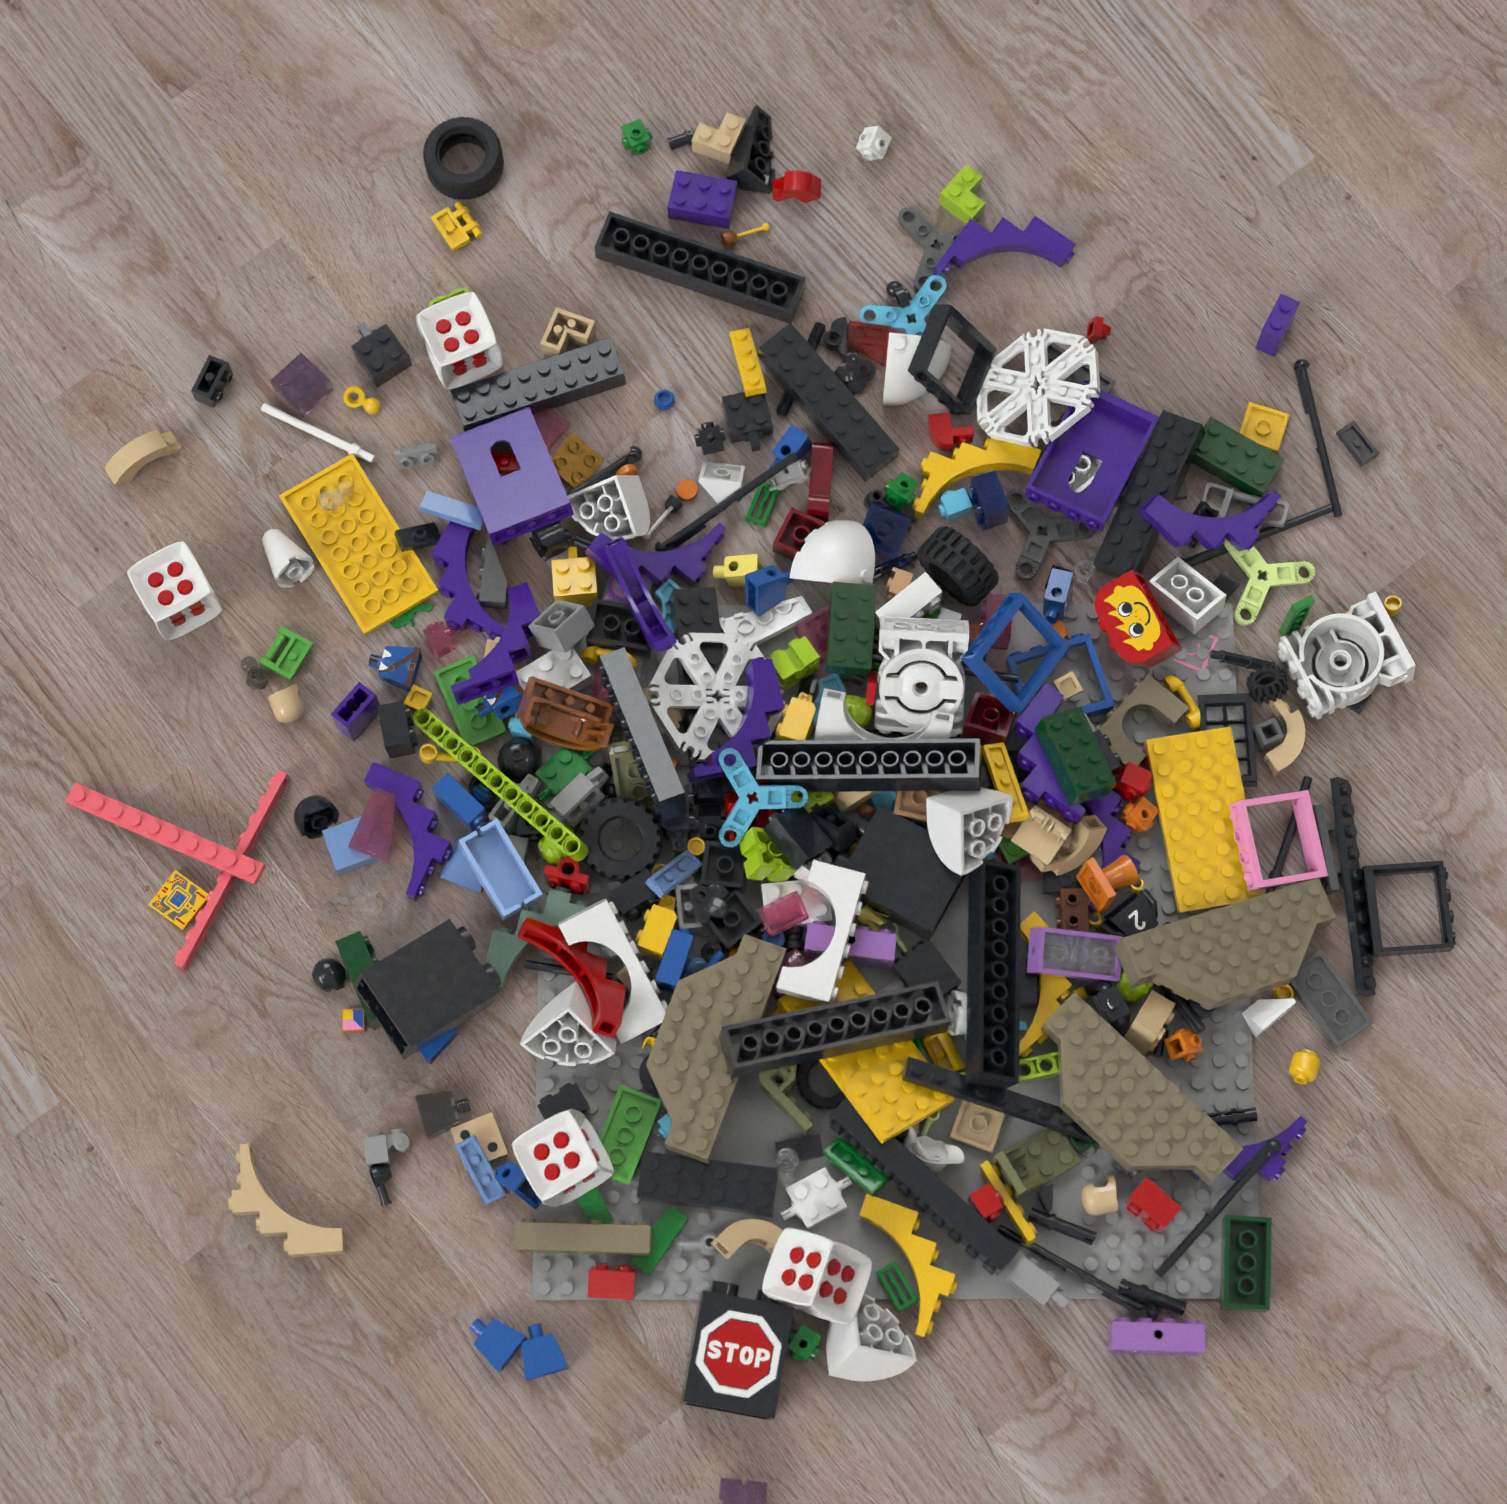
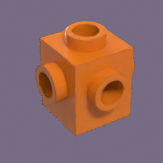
M1142 796L1129 802L1122 811L1124 814L1120 821L1135 834L1142 831L1146 832L1153 826L1154 822L1152 820L1159 810Z
M1186 1028L1173 1032V1036L1164 1039L1171 1061L1183 1059L1184 1062H1189L1197 1058L1196 1054L1204 1051L1199 1035L1194 1034L1193 1031H1187Z

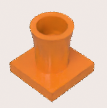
M1126 855L1120 856L1103 869L1099 867L1094 857L1085 861L1076 876L1099 914L1107 910L1117 895L1114 890L1137 883L1139 879L1134 863Z

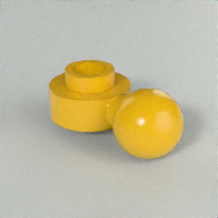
M353 385L344 392L343 399L349 407L356 408L362 405L364 410L371 415L379 412L381 408L380 402L376 398H365V393L361 387ZM351 393H357L358 399H352Z

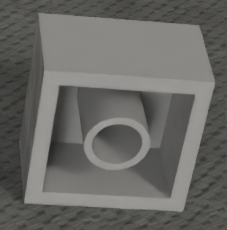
M557 599L528 627L539 646L566 653L573 649L574 645L581 638L586 637L595 625L584 605Z

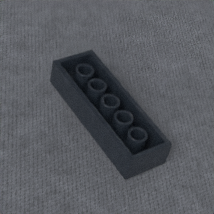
M643 1151L637 1199L773 1217L778 1168L710 1160L709 1164L690 1157Z

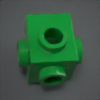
M641 119L621 126L622 144L625 150L629 149L632 156L644 154L648 149H651L650 140L653 139L649 128L645 129Z
M901 472L895 480L890 479L884 488L887 492L883 499L891 506L901 510L905 504L909 506L916 497L914 492L919 483L904 472Z
M802 1324L798 1332L793 1330L788 1338L789 1346L787 1350L790 1351L789 1356L798 1362H801V1360L807 1362L809 1358L813 1360L820 1350L817 1345L822 1337ZM805 1342L808 1346L801 1348L799 1344Z

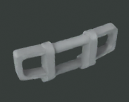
M1208 482L1201 501L1207 502L1210 490L1226 493L1222 508L1208 503L1213 511L1219 514L1218 518L1227 517L1232 499L1255 504L1262 497L1235 491V488L1224 487ZM1278 500L1277 506L1285 509L1282 519L1280 521L1264 519V522L1256 530L1260 533L1262 526L1283 527L1288 516L1290 504Z

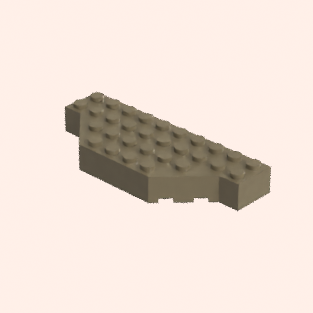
M1315 878L1121 938L1114 948L1131 988L1153 982L1159 986L1163 985L1171 989L1173 993L1187 1000L1191 999L1201 1004V1007L1207 1010H1211L1288 985L1297 976L1314 931L1327 927L1337 917L1319 878Z
M744 934L736 955L677 982L646 1063L649 1075L672 1122L665 1141L666 1149L709 1164L741 1078H730L719 1041L722 1026L764 1017L786 958V948Z
M1075 992L1043 1024L1041 1030L1058 1045L1060 1108L1127 1171L1192 1170L1209 1186L1244 1149Z

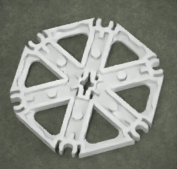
M1043 328V334L1040 329H1037V336L1033 337L1030 332H1027L1026 336L1023 334L994 357L977 397V421L987 435L992 439L1032 447V442L1037 447L1039 439L1042 438L1045 444L1049 443V439L1051 442L1089 413L1091 411L1090 408L1094 407V404L1089 399L1099 397L1097 392H1100L1098 352L1087 338ZM1051 343L1071 345L1068 350L1048 365L1047 348ZM1018 353H1025V373L1003 368ZM1088 364L1090 366V383L1088 385L1063 381L1082 365ZM1039 382L1040 386L1038 387V390L1036 392L1035 389L1037 388ZM997 390L1011 393L1008 398L988 412V394L991 391ZM1050 402L1076 408L1075 412L1056 427L1051 426ZM1027 410V434L1020 436L1005 432L1006 426Z
M688 633L683 635L681 639L684 645H681L676 639L677 643L672 644L673 647L665 652L648 686H652L648 693H653L657 697L649 701L651 705L650 710L677 751L680 749L681 744H683L684 746L681 748L680 753L684 754L687 749H690L692 751L691 760L696 758L699 753V758L696 762H705V758L714 752L708 748L707 742L717 722L720 723L730 739L741 723L743 715L739 709H745L748 688L747 686L735 685L747 661L764 657L756 644L753 646L752 651L749 650L753 645L752 641L743 646L741 644L743 636L741 635L735 642L734 639L737 634ZM703 642L724 643L728 647L716 674L700 650V644ZM677 658L694 685H670L665 682L664 676L673 659ZM777 678L778 684H779V688H780V692H781V695H782V694H784V690H782L783 685L781 684V682H780L779 679ZM716 692L718 696L724 698H721L718 702H716V698H712L710 696H713ZM668 708L698 709L686 733H680L667 714ZM783 710L778 715L770 716L767 722L771 735ZM758 744L752 745L753 750L758 755Z

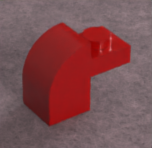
M798 170L786 171L784 177L775 179L773 182L772 199L777 202L794 197L803 203L820 199L821 179L809 172Z
M950 412L928 415L929 437L938 449L953 452L954 444L961 445L962 442L967 444L973 442V426L951 428Z

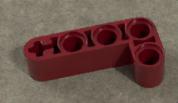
M812 442V471L810 473L807 514L824 522H829L834 443Z

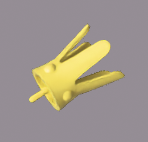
M866 905L861 910L857 920L867 925L872 931L879 932V929L871 921L878 925L886 924L888 921L881 916H889L876 912Z

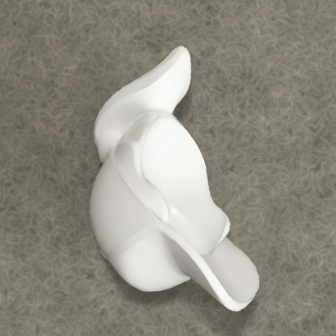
M913 1127L908 1128L909 1132L904 1139L903 1146L932 1172L939 1173L943 1171L947 1164H961L964 1162V1154L957 1146L944 1144L942 1141H935L928 1136L917 1137L916 1130Z

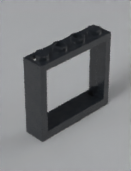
M935 304L907 371L914 377L915 381L921 383L926 388L927 392L933 394L939 403L945 405L951 414L959 416V414L971 415L997 348L951 304ZM945 326L949 327L975 352L957 397L928 371Z
M1443 861L1362 867L1363 877L1361 881L1362 889L1365 893L1364 905L1368 916L1367 929L1371 939L1370 953L1372 957L1450 952L1454 948V945H1456V933L1452 932L1451 923L1454 922L1453 911L1449 910L1451 892L1446 887L1448 872H1446ZM1433 873L1442 944L1383 948L1374 876Z

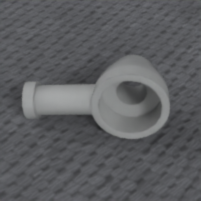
M706 1233L698 1241H678L679 1252L700 1250L706 1256H714L719 1251L714 1246L708 1247L706 1241L708 1239L714 1240L717 1235Z

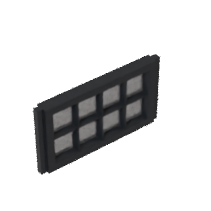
M1250 693L1198 695L1197 704L1201 715L1199 731L1231 726L1243 787H1257Z

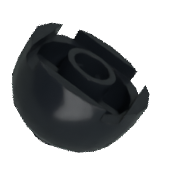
M520 738L512 739L506 742L499 750L497 757L498 768L511 781L521 783L528 774L536 776L535 772L541 766V758L536 746L531 742Z
M320 795L304 798L294 811L296 828L303 837L307 836L308 839L323 836L322 831L328 829L327 827L332 823L336 824L339 818V812L335 805L329 799Z

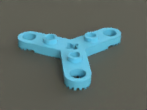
M939 275L929 277L907 308L867 305L859 313L860 322L869 328L904 330L906 334L922 336L926 327V318L933 310L934 305L939 302L946 292V281ZM939 282L942 284V288L939 291H933L930 288L931 283ZM866 312H874L876 314L873 321L865 320L864 315ZM916 316V323L911 322L908 324L907 317Z
M726 748L719 754V764L739 796L719 831V839L724 846L734 847L740 843L759 809L801 808L807 803L808 793L800 785H758L736 749ZM727 754H734L736 756V762L733 765H726L724 763V757ZM796 790L803 793V798L799 802H793L790 798L791 794ZM753 792H756V797L758 798V800H753L751 803H749V798L747 797V794H753ZM727 830H734L736 832L735 840L726 841L724 833Z

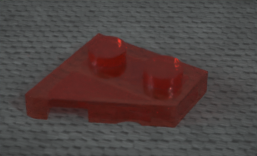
M850 321L848 323L847 344L881 366L886 367L891 326Z

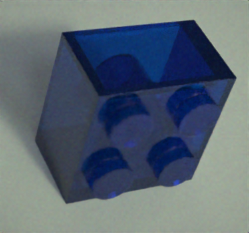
M994 470L971 478L967 495L972 506L975 508L976 513H974L977 525L981 524L984 531L1007 523L1010 507L996 471Z
M872 502L863 526L872 538L875 552L896 559L913 517Z

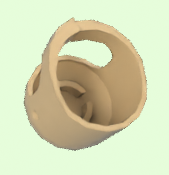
M297 684L291 685L268 697L274 716L281 723L296 721L304 714L305 706L299 698Z
M1108 1176L1105 1179L1106 1186L1096 1188L1092 1183L1084 1186L1081 1192V1199L1087 1213L1095 1216L1118 1211L1114 1176Z

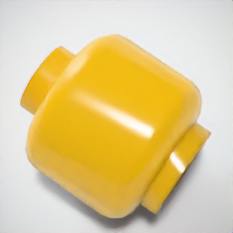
M1302 1049L1293 1054L1289 1066V1074L1299 1084L1313 1082L1317 1079L1321 1061L1315 1052Z

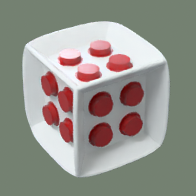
M474 292L451 297L417 314L416 322L420 335L424 339L429 358L445 389H453L469 384L494 373L502 367L503 357L501 349L497 344L487 314Z
M184 541L171 544L147 556L127 571V575L138 597L164 640L168 641L181 637L209 622L222 612L221 603L189 546Z
M574 1109L560 1112L520 1135L512 1143L515 1156L529 1184L542 1203L547 1206L558 1207L597 1187L614 1174L609 1156L594 1128L583 1113Z
M785 1228L777 1240L764 1276L762 1291L768 1297L784 1305L803 1310L810 1315L839 1324H850L859 1309L866 1290L872 1261L863 1253L842 1243L833 1242L826 1237L807 1231Z

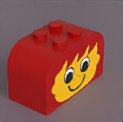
M1130 570L1099 590L1095 598V611L1100 619L1098 625L1103 633L1107 632L1110 638L1108 640L1109 646L1114 652L1117 651L1122 659L1136 666L1149 668L1183 650L1143 575Z

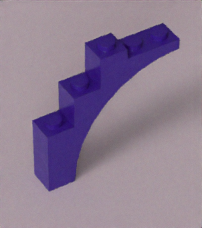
M1276 491L1267 492L1258 502L1243 512L1228 517L1214 518L1187 513L1170 504L1162 496L1155 495L1146 502L1138 513L1175 548L1185 547L1194 537L1206 549L1218 548L1226 539L1238 551L1250 550L1257 543L1255 539L1260 533L1256 528L1264 522L1263 517L1265 514L1272 512L1277 507V501L1281 496Z
M450 521L432 551L434 563L444 569L447 567L438 583L440 594L450 600L454 598L444 614L446 625L455 631L460 629L464 632L468 625H470V628L475 632H484L489 635L490 639L495 640V637H502L505 627L494 621L482 609L473 596L467 577V555L476 529Z
M719 522L706 536L697 542L676 550L653 552L630 547L629 550L638 570L656 585L661 581L666 583L673 572L688 585H691L694 581L699 583L706 574L703 570L707 565L703 561L712 553L709 550L713 544L718 545L725 535L722 532L726 527ZM600 532L584 553L615 577L602 547L603 544L612 541V539Z
M621 536L603 544L602 547L619 588L625 595L635 620L640 625L648 647L652 651L661 652L671 649L673 647L672 644L677 643L675 636L657 609L636 566L626 540Z
M1046 683L1016 720L1013 728L1020 738L1028 740L1019 751L1016 762H1018L1022 769L1031 772L1021 784L1020 790L1025 801L1037 805L1042 799L1049 808L1056 809L1067 821L1078 825L1083 819L1086 809L1080 804L1069 806L1035 731V727L1041 718L1055 714L1064 698V695Z
M373 762L364 779L366 787L381 794L392 803L403 816L410 830L413 842L414 864L406 895L408 899L416 902L418 897H422L426 890V885L424 884L427 878H431L436 866L434 863L443 866L445 861H449L453 849H451L452 845L450 841L430 833L431 831L434 832L439 820L435 811L416 804V801L420 802L424 794L421 782Z
M1111 791L1107 796L1079 803L1086 809L1088 815H1096L1107 827L1103 840L1100 843L1102 869L1120 856L1126 855L1134 863L1139 875L1141 870L1138 868L1141 862L1121 849V847L1125 849L1132 838L1129 835L1132 830L1113 817L1122 808V805H1120L1122 797ZM1090 902L1088 911L1094 915V912L1097 910L1092 902Z
M1302 1116L1286 1130L1273 1137L1281 1142L1282 1150L1280 1153L1276 1150L1257 1171L1268 1182L1273 1177L1278 1180L1285 1171L1283 1165L1286 1161L1280 1157V1154L1284 1157L1293 1147L1290 1145V1142L1294 1137L1299 1140L1307 1130L1304 1128V1125L1308 1121ZM1267 1140L1257 1144L1241 1146L1244 1149L1223 1170V1173L1234 1181L1233 1178ZM1186 1170L1195 1179H1200L1192 1170Z

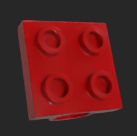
M565 857L558 862L557 867L545 866L544 876L549 887L556 889V886L571 889L570 892L578 895L590 893L592 885L589 875L581 874L577 861L570 857ZM573 871L571 875H565L567 872Z

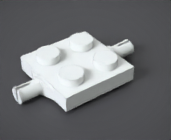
M826 1167L785 1188L791 1199L792 1207L780 1212L784 1221L797 1215L802 1219L808 1230L847 1208L842 1198L841 1190L852 1185L849 1176L836 1182L831 1178Z

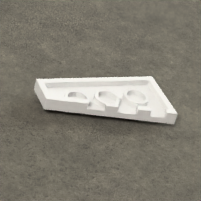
M803 596L782 601L759 617L751 611L744 614L743 612L736 613L733 617L725 619L722 617L719 620L723 633L737 634L734 642L740 635L743 636L741 644L746 646L752 641L753 645L750 648L752 649L755 644L758 646L813 617V613Z

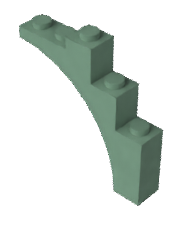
M556 886V890H549L543 914H540V909L528 907V910H521L515 935L512 934L513 930L500 927L499 931L493 930L485 963H490L497 971L501 979V986L499 987H505L511 969L520 955L531 944L517 938L518 931L526 917L558 928L559 922L588 907V903L575 900V904H572L573 895L569 894V889Z

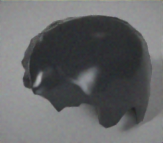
M325 958L315 964L312 971V979L321 990L331 992L333 989L340 990L345 988L346 972L338 960Z

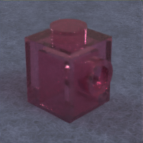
M443 621L431 623L423 630L435 659L455 650L451 640L454 638L450 627L445 628Z

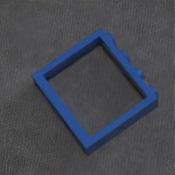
M1022 592L1009 593L969 646L968 651L960 659L1010 712H1022L1028 707L1033 696L1041 690L1046 678L1052 675L1057 663L1065 657V652L1070 645ZM1019 610L1049 642L1052 648L1016 696L982 659Z
M1083 633L1075 634L1071 639L1065 640L1070 645L1068 650L1085 645L1104 699L1081 706L1082 710L1088 718L1108 713L1115 705L1090 633L1083 635ZM1037 645L1030 648L1028 652L1021 653V651L1011 653L1005 663L1008 673L1019 674L1016 665L1045 657L1052 646L1042 647V645ZM1020 675L1018 683L1012 682L1016 696L1023 688Z

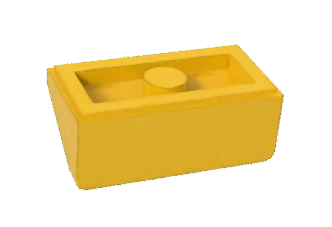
M948 1030L945 1033L927 1036L922 1039L934 1065L954 1072H960L966 1068Z

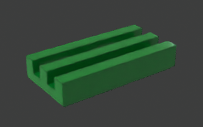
M767 483L761 484L757 488L745 521L765 528L780 490H772L774 494L763 520H760L771 493L769 490L771 485ZM763 488H765L767 490L760 504L758 512L754 518L752 517V514L757 505Z
M896 1261L876 1272L898 1313L919 1301ZM894 1268L911 1297L910 1301L905 1297L890 1269ZM886 1272L891 1283L893 1284L901 1300L903 1301V1305L899 1304L894 1293L892 1292L884 1276L882 1275L883 1273Z

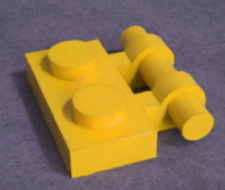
M461 201L454 204L455 212L452 213L449 207H446L431 216V221L452 252L471 242L468 234L473 233L476 238H480L483 235L479 229L480 225L472 219L469 209ZM463 219L467 225L462 227L458 220Z

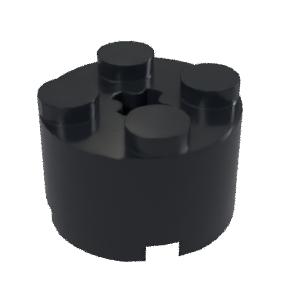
M561 520L531 531L532 537L529 538L531 544L541 558L545 557L544 561L560 555L570 547L569 541L572 538L569 531L561 526Z

